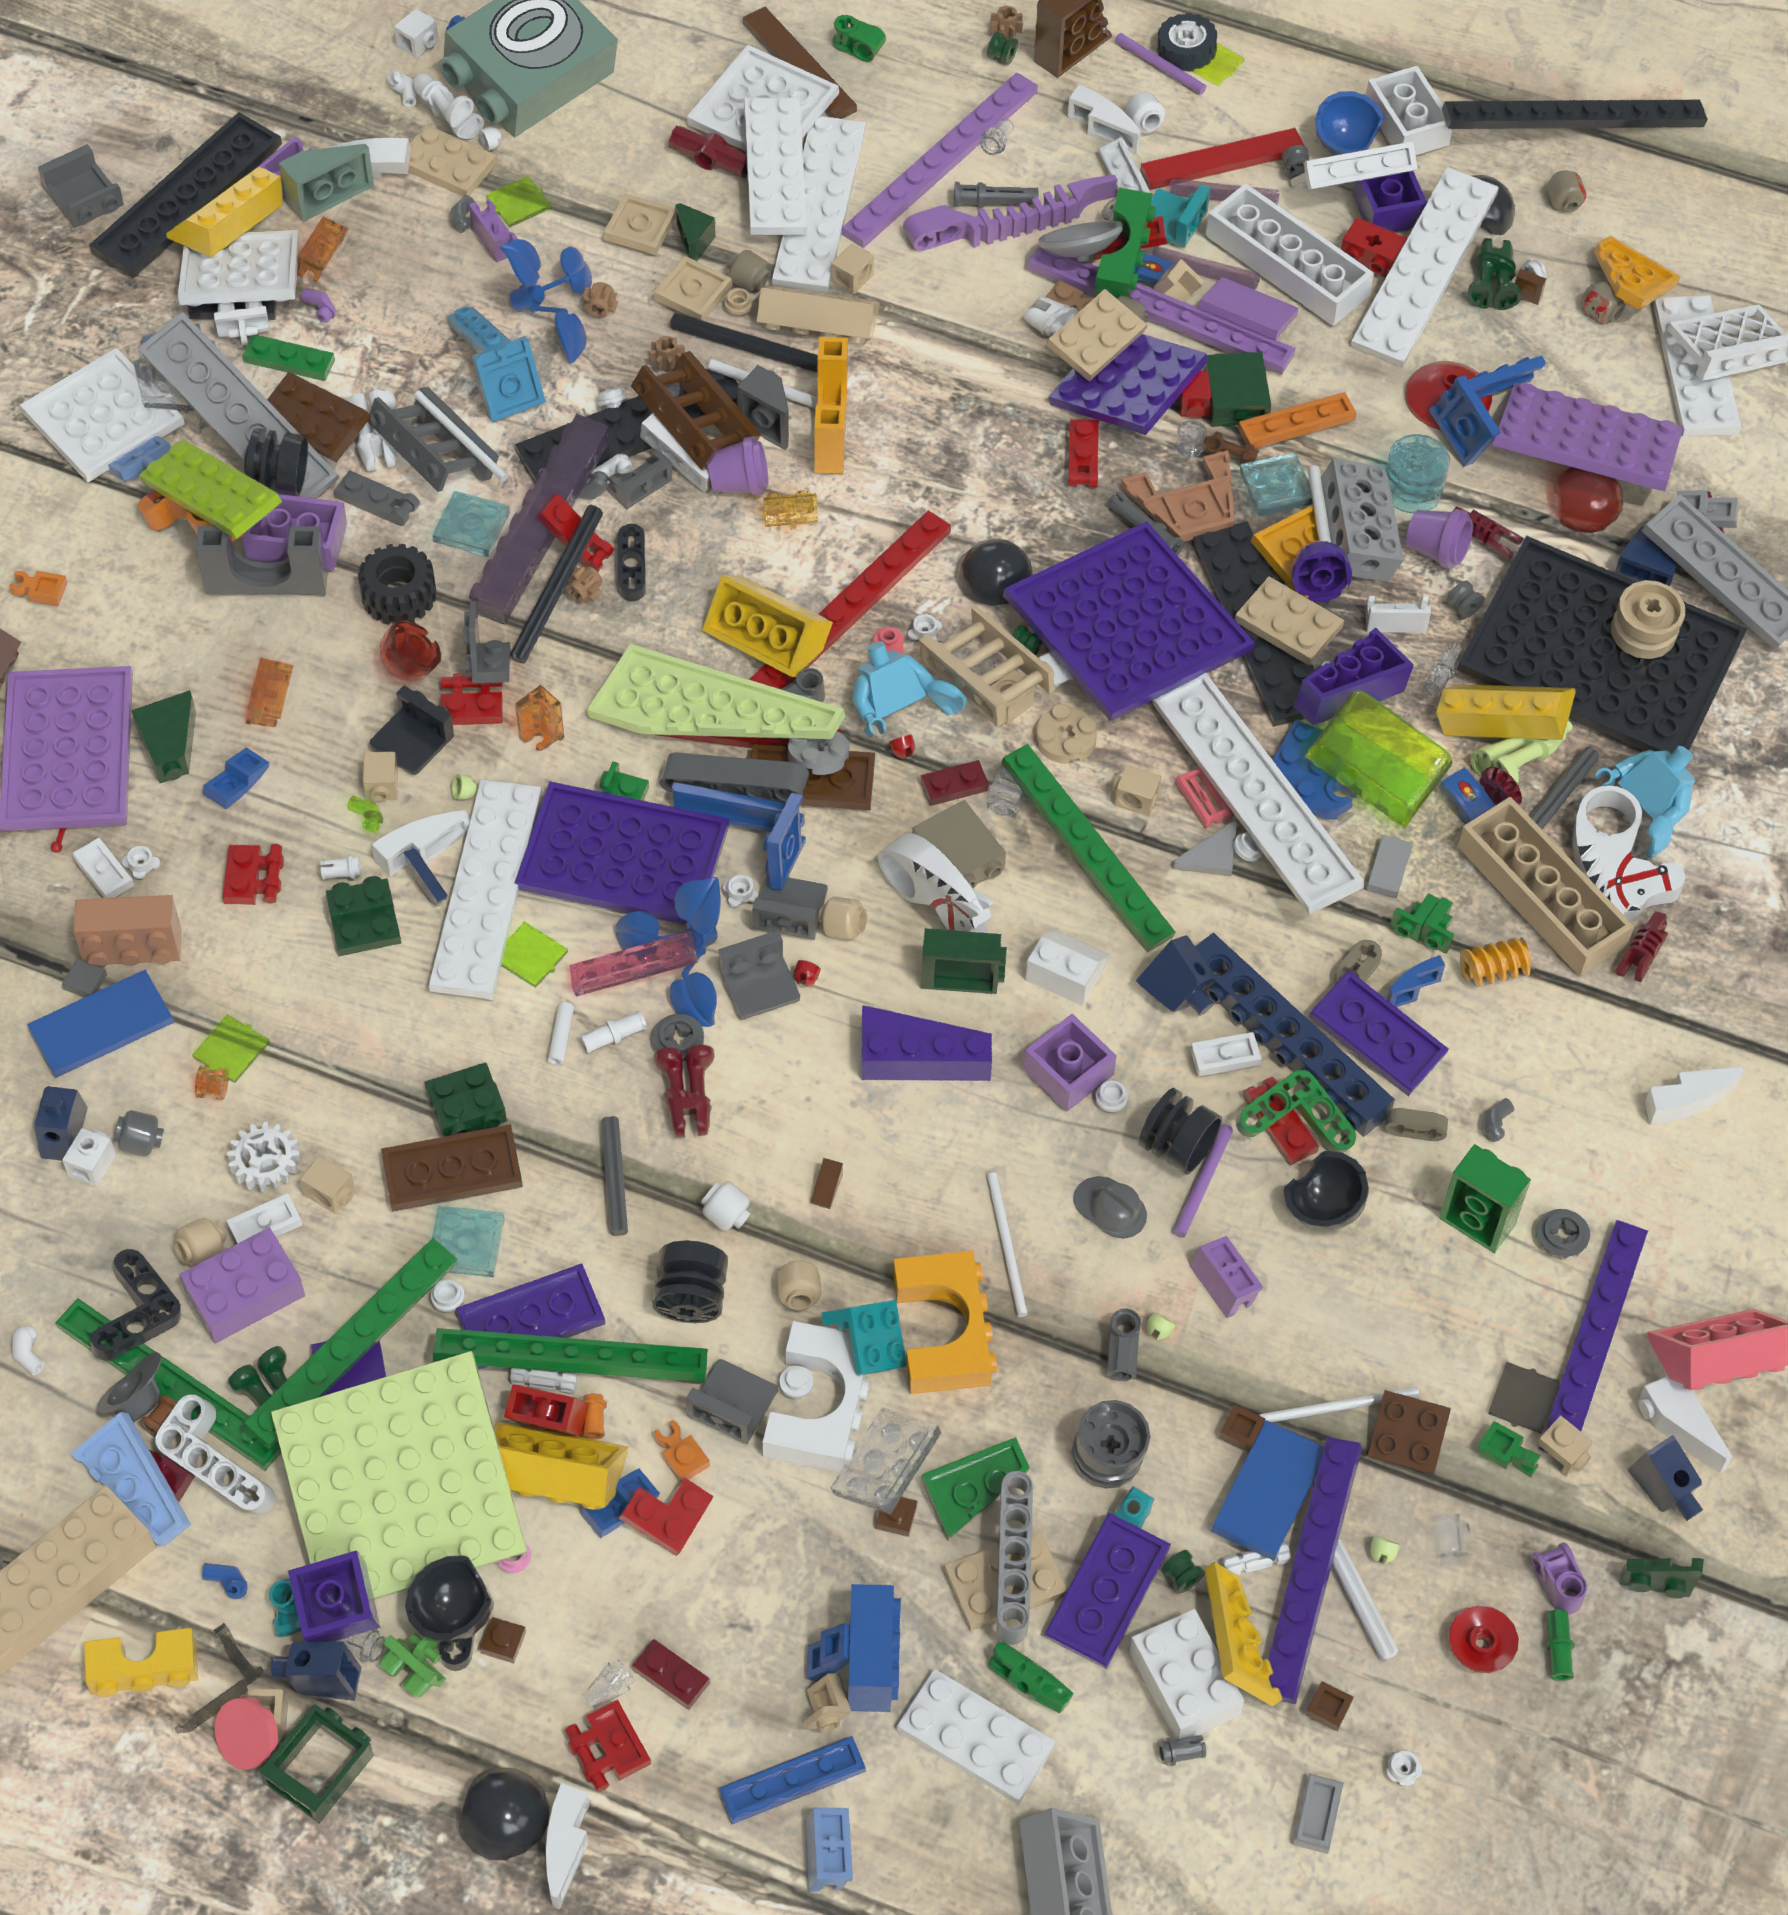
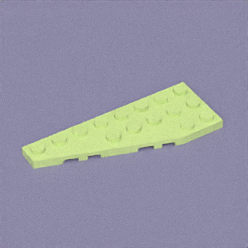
M633 644L628 646L587 708L589 718L640 734L832 739L845 718L843 708Z

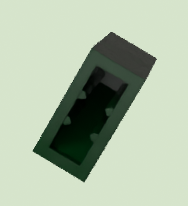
M190 690L131 710L137 732L159 783L176 780L183 775L189 774L196 718L195 705Z

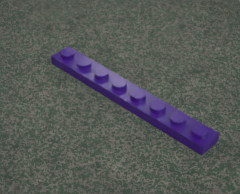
M1616 1220L1544 1433L1560 1415L1579 1431H1582L1648 1230ZM1539 1446L1538 1450L1548 1453L1541 1446Z
M1326 1438L1268 1658L1273 1674L1269 1676L1272 1688H1279L1283 1699L1281 1700L1282 1702L1292 1704L1297 1702L1362 1451L1361 1444L1358 1442Z

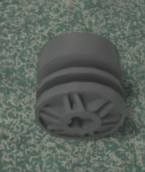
M1118 1400L1101 1401L1088 1409L1080 1421L1071 1450L1073 1465L1083 1479L1091 1485L1105 1489L1118 1488L1132 1481L1140 1470L1151 1438L1149 1425L1143 1414L1131 1404ZM1105 1447L1110 1448V1453L1112 1454H1108Z

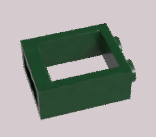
M925 928L921 989L997 994L998 982L1004 983L1007 947H1001V934Z
M314 1704L260 1769L259 1774L264 1785L320 1824L373 1758L374 1754L370 1744L371 1739L365 1732L357 1727L351 1730L342 1724V1717L329 1707L323 1710ZM319 1728L355 1753L321 1797L284 1772Z

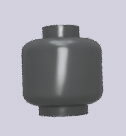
M129 1110L124 1117L119 1116L113 1141L118 1142V1148L122 1152L148 1156L151 1154L153 1147L160 1148L164 1129L158 1128V1118L155 1115Z

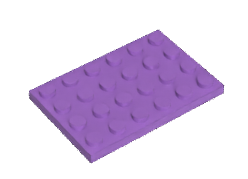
M1515 383L1498 427L1501 433L1495 436L1493 446L1665 492L1683 427L1669 420L1660 421L1649 418L1642 413L1633 414L1625 412L1612 405L1603 406L1592 403L1585 398L1576 399L1565 396L1559 391H1546L1538 389L1532 384Z
M131 666L8 672L0 798L1 831L127 825L133 684Z

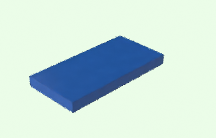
M145 969L27 1025L54 1077L57 1078L174 1023Z
M1266 1420L1212 1525L1211 1532L1275 1561L1317 1475L1324 1446Z

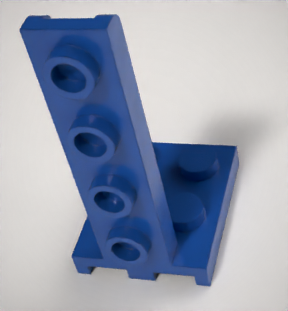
M1542 355L1532 359L1525 357L1511 366L1504 364L1490 373L1483 371L1467 380L1465 375L1458 377L1454 380L1450 390L1445 391L1440 396L1441 400L1437 405L1429 409L1464 467L1473 464L1495 440V436L1501 433L1480 398L1513 388L1515 383L1530 382L1534 378V371L1542 369L1546 364Z
M674 782L672 785L674 807L729 818V824L771 832L766 834L763 849L767 852L768 856L765 873L769 875L771 889H783L806 842V837L801 836V827L805 824L804 814L799 812L803 795L791 793L787 802L782 803Z

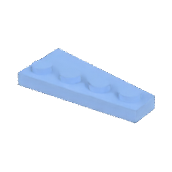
M118 1413L70 1453L77 1461L82 1462L90 1470L89 1473L96 1481L102 1482L110 1488L150 1531L153 1540L158 1545L166 1546L191 1525L128 1413Z

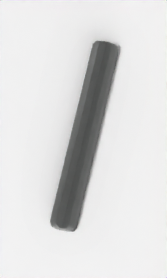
M1585 747L1531 814L1530 818L1541 829L1546 826L1598 761L1599 752L1597 750H1594L1592 747Z
M616 1116L604 1117L601 1120L611 1235L624 1236L628 1233L620 1128L619 1119Z

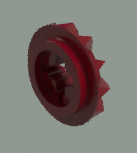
M1488 767L1481 773L1482 777L1479 782L1496 805L1509 797L1518 805L1521 804L1522 794L1520 788L1510 774L1497 767Z

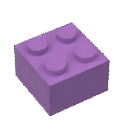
M1071 1014L1025 1050L1023 1070L1068 1112L1114 1075L1117 1055L1075 1015Z

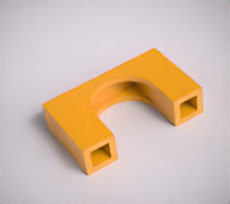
M819 337L817 405L815 406L814 473L844 474L848 338Z
M973 1250L894 1259L893 1278L897 1304L926 1300L945 1301L957 1307L966 1318L968 1324L965 1332L957 1340L949 1344L907 1349L906 1368L910 1394L991 1386L992 1373L997 1372V1361L995 1352L989 1353L988 1342H992V1329L990 1322H984L983 1312L988 1311L986 1292L979 1291L978 1282H983L981 1262H975Z

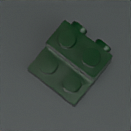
M370 876L365 878L363 883L352 886L349 883L340 882L333 885L331 890L325 891L339 956L402 944L388 878L381 879L378 876Z
M486 1062L424 1082L443 1137L498 1127L501 1123L507 1122L503 1101Z

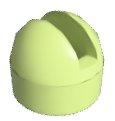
M455 775L451 785L453 798L461 800L471 799L477 792L475 780L467 775Z
M1154 1311L1146 1325L1150 1336L1154 1329L1160 1332L1156 1340L1168 1338L1176 1326L1174 1322Z
M1373 1536L1370 1547L1371 1557L1378 1562L1382 1554L1384 1555L1383 1564L1390 1563L1398 1554L1400 1544L1382 1537Z

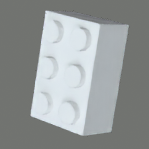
M1418 66L1368 80L1366 96L1377 103L1384 114L1385 119L1380 129L1390 145L1413 141L1415 155L1450 145L1453 129H1448L1442 112L1443 104Z
M1195 1609L1132 1637L1129 1654L1175 1740L1195 1737L1241 1716L1244 1699L1237 1686L1228 1683L1223 1678L1219 1653Z

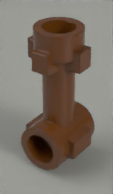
M1218 431L1207 435L1203 442L1206 444L1208 453L1215 454L1219 451L1228 450L1229 455L1240 458V465L1245 467L1247 465L1253 467L1259 450L1249 443L1244 448L1226 441L1223 433Z

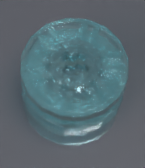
M1413 434L1396 440L1392 445L1386 469L1395 508L1402 512L1414 514L1417 510L1429 511L1435 508L1441 501L1449 469L1450 456L1440 441L1427 435Z

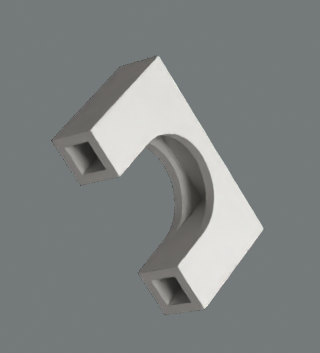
M793 1321L786 1347V1366H802L808 1370L824 1373L832 1377L842 1388L844 1398L834 1412L818 1419H804L770 1412L762 1442L763 1457L843 1473L846 1461L852 1462L856 1442L851 1441L853 1430H860L863 1411L858 1410L860 1400H867L870 1380H865L866 1375L858 1376L856 1374L850 1332Z

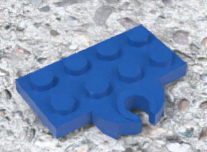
M1295 720L1276 753L1273 762L1315 816L1324 819H1338L1339 815L1352 808V799L1348 796L1339 797L1334 794L1335 791L1343 790L1350 797L1357 798L1358 784L1356 776L1350 768L1342 764L1351 749L1352 740Z

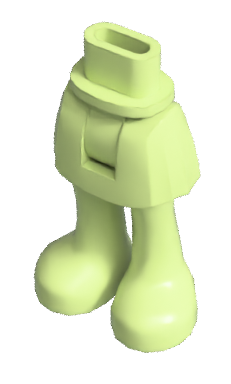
M1567 722L1563 740L1508 738L1492 745L1482 746L1471 754L1470 762L1472 768L1480 777H1482L1481 773L1488 767L1500 768L1510 774L1518 784V769L1534 759L1543 761L1552 755L1561 746L1566 738V734L1573 730L1571 722Z

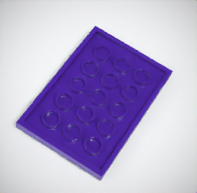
M549 781L515 884L518 885L521 891L626 913L643 911L659 920L686 925L688 921L681 919L676 912L675 894L679 887L687 882L714 877L730 826L729 818Z

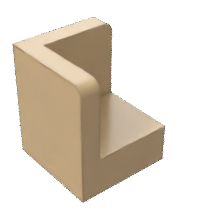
M1180 259L1166 270L1153 288L1158 292L1186 302L1191 294L1202 287L1204 281Z
M248 1689L247 1696L256 1697L262 1701L259 1704L264 1709L269 1708L273 1714L278 1728V1738H285L288 1702L284 1690Z

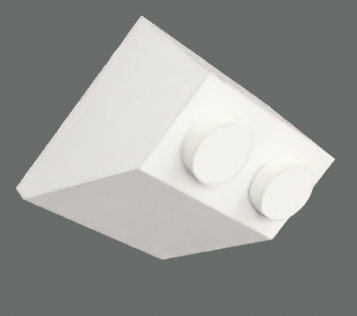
M1052 930L1040 938L1027 960L1026 981L1083 1006L1108 963L1110 954L1061 932Z

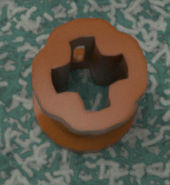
M161 1395L156 1408L148 1417L144 1416L140 1420L144 1430L156 1438L158 1430L177 1402L167 1395Z

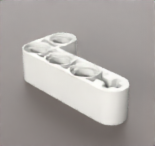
M196 1395L182 1397L156 1434L155 1443L157 1448L241 1508L256 1515L269 1513L276 1503L274 1490L203 1440L215 1422V1407L210 1402ZM200 1405L201 1413L199 1417L191 1420L192 1410ZM180 1434L181 1442L179 1446L172 1449V1439ZM207 1452L208 1460L206 1464L198 1468L197 1460L199 1456ZM230 1471H234L233 1482L225 1486V1475ZM247 1488L255 1491L259 1496L257 1502L244 1493Z

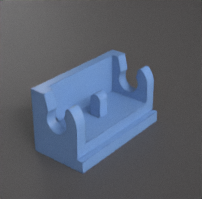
M813 1808L805 1820L809 1892H819L825 1885H834V1890L837 1891L844 1888L848 1881L853 1880L849 1808Z

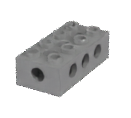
M1333 458L1321 475L1331 543L1338 545L1346 553L1352 568L1353 577L1389 582L1404 560L1387 469L1382 466Z

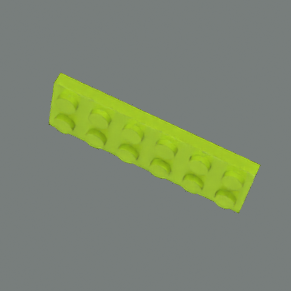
M184 439L174 444L166 454L150 463L147 469L139 474V477L146 486L235 539L239 538L282 503L278 493Z

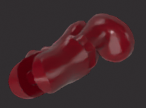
M695 1045L686 1051L685 1057L689 1074L690 1092L684 1090L681 1051L676 1048L667 1047L656 1051L653 1055L654 1064L666 1075L669 1089L663 1095L667 1099L665 1105L668 1109L671 1127L676 1138H685L686 1121L684 1115L696 1114L695 1124L698 1136L708 1135L712 1106L710 1105L711 1100L705 1095L704 1077L706 1069L713 1063L715 1058L714 1049L711 1046Z

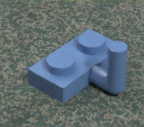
M156 435L108 464V467L114 476L124 482L139 477V474L147 469L150 463L166 454L171 448L170 443Z

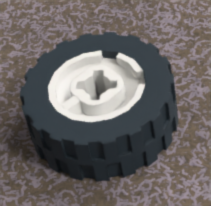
M1186 13L1169 17L1166 22L1161 24V28L1158 30V56L1179 69L1188 72L1196 69L1200 70L1204 66H1208L1211 60H1214L1217 53V30H1215V25L1208 18L1201 17L1199 14Z

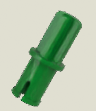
M1555 1609L1549 1611L1547 1615L1549 1641L1546 1643V1648L1550 1650L1551 1679L1555 1681H1568L1574 1678L1571 1650L1575 1647V1644L1570 1639L1568 1612Z

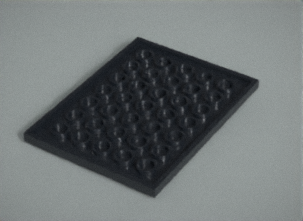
M1526 535L1458 664L1457 671L1492 686L1575 688L1576 693L1569 719L1643 751H1668L1672 754L1678 746L1690 750L1748 628L1684 602L1685 618L1672 649L1663 656L1653 659L1634 657L1625 653L1615 643L1611 635V622L1624 590L1633 583H1636V581Z

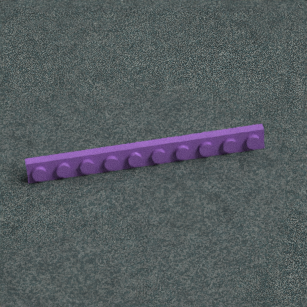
M1016 72L842 227V235L861 248H865L1036 95L1038 85Z
M1040 246L1028 261V270L1057 282L1061 280L1093 297L1097 296L1095 295L1098 266L1086 261L1078 262L1076 257L1057 256L1045 251ZM1138 283L1136 291L1131 290L1130 298L1145 305L1146 312L1149 314V320L1228 353L1262 352L1265 368L1281 375L1295 355L1296 348L1205 312Z

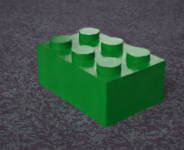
M1474 1144L1452 1173L1439 1219L1495 1254L1516 1226L1531 1179L1521 1169L1509 1166L1498 1159L1492 1151L1482 1149Z

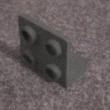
M470 601V612H464L465 627H463V641L467 649V654H465L466 672H472L473 683L509 682L510 642L491 640L487 643H480L477 601Z
M766 875L760 899L755 898L752 908L753 929L769 932L779 930L780 934L815 940L819 925L818 914L820 908L824 906L828 886L822 883L788 877L782 890L771 889L769 875Z
M779 930L718 949L719 970L741 1019L744 1020L800 1001V993L783 957V939Z
M719 1359L701 1390L699 1391L692 1387L686 1398L687 1416L748 1444L778 1393V1386L723 1359Z

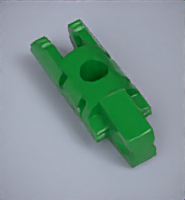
M1003 1641L996 1643L993 1657L988 1662L990 1670L1034 1701L1057 1713H1061L1068 1706L1074 1693L1052 1673Z

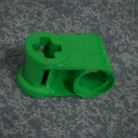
M841 15L834 21V29L836 30L832 40L834 48L853 55L862 61H872L886 42V35L879 27L867 24L853 16Z

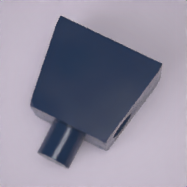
M1643 526L1620 554L1615 573L1636 582L1645 580L1657 581L1671 586L1677 562L1642 532Z
M1187 935L1171 940L1136 979V982L1170 1011L1177 1012L1191 1006L1201 1016L1214 1005V1002L1204 992L1205 988L1214 979L1213 973Z
M51 1086L44 1088L34 1127L42 1159L62 1161L81 1128H83L88 1107L78 1090Z
M1674 1435L1647 1451L1627 1469L1660 1511L1665 1512L1675 1505L1686 1522L1703 1511V1508L1692 1494L1702 1485V1480Z
M293 1642L290 1646L288 1657H273L271 1663L272 1677L286 1678L297 1693L355 1701L362 1667L344 1642Z

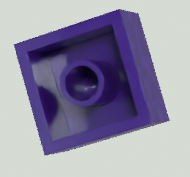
M1414 171L1357 181L1354 185L1353 197L1363 220L1392 232L1414 228L1427 204Z
M357 1550L288 1570L302 1636L306 1642L337 1641L381 1628L366 1562Z

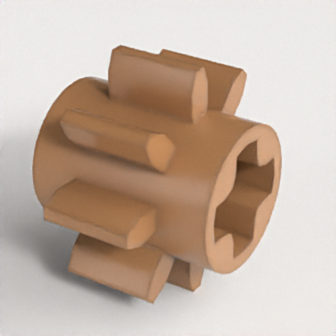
M1011 6L999 7L997 14L991 13V33L1000 32L1005 38H1014L1016 32L1022 33L1023 14H1017V10Z
M593 283L592 289L586 287L582 296L584 300L583 307L593 317H607L608 311L614 313L616 310L618 294L607 283Z
M662 336L656 342H651L650 362H657V370L672 371L682 353H685V346L682 344L677 345V337Z
M581 566L579 569L575 567L566 586L567 593L579 603L583 601L587 603L589 600L594 602L602 594V591L599 589L602 586V577L590 566L586 568Z

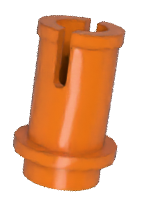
M586 1394L583 1396V1401L589 1403L583 1426V1437L588 1439L603 1438L605 1436L604 1409L607 1408V1402L601 1394Z

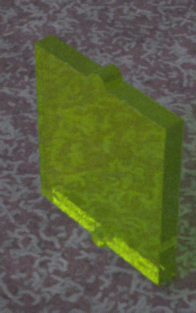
M1217 43V52L1214 59L1208 65L1206 64L1199 69L1194 68V71L1191 72L1219 87L1228 77L1234 76L1235 71L1245 62V58Z
M529 176L486 195V199H490L495 205V212L500 215L509 228L552 209L550 202L543 195L542 188H538Z
M524 921L510 937L508 936L501 966L536 988L549 973L555 972V966L568 953V949Z
M227 1014L196 1049L192 1057L209 1067L211 1073L217 1072L233 1083H236L268 1046L270 1041L254 1031L250 1024L244 1025Z

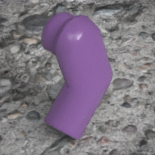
M312 289L303 290L301 294L302 301L318 306L319 309L316 311V316H319L318 319L321 322L327 323L335 317L336 309L325 292Z

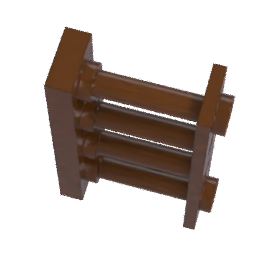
M691 351L682 353L671 372L657 377L647 365H643L631 384L633 390L701 470L707 468L719 449L742 442L745 437L754 436L756 441H758L761 436L760 432ZM678 382L687 394L674 398L665 386ZM696 403L705 415L692 419L683 407ZM714 424L723 436L710 440L701 428Z

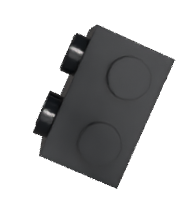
M403 685L396 692L399 711L370 739V747L376 752H395L397 765L406 772L416 775L454 737L452 716L445 707L436 706L428 701L420 691H413Z

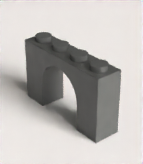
M198 526L196 554L206 594L326 595L328 568L320 526H290L287 547L288 557L274 563H260L248 560L234 549L229 534L215 526Z

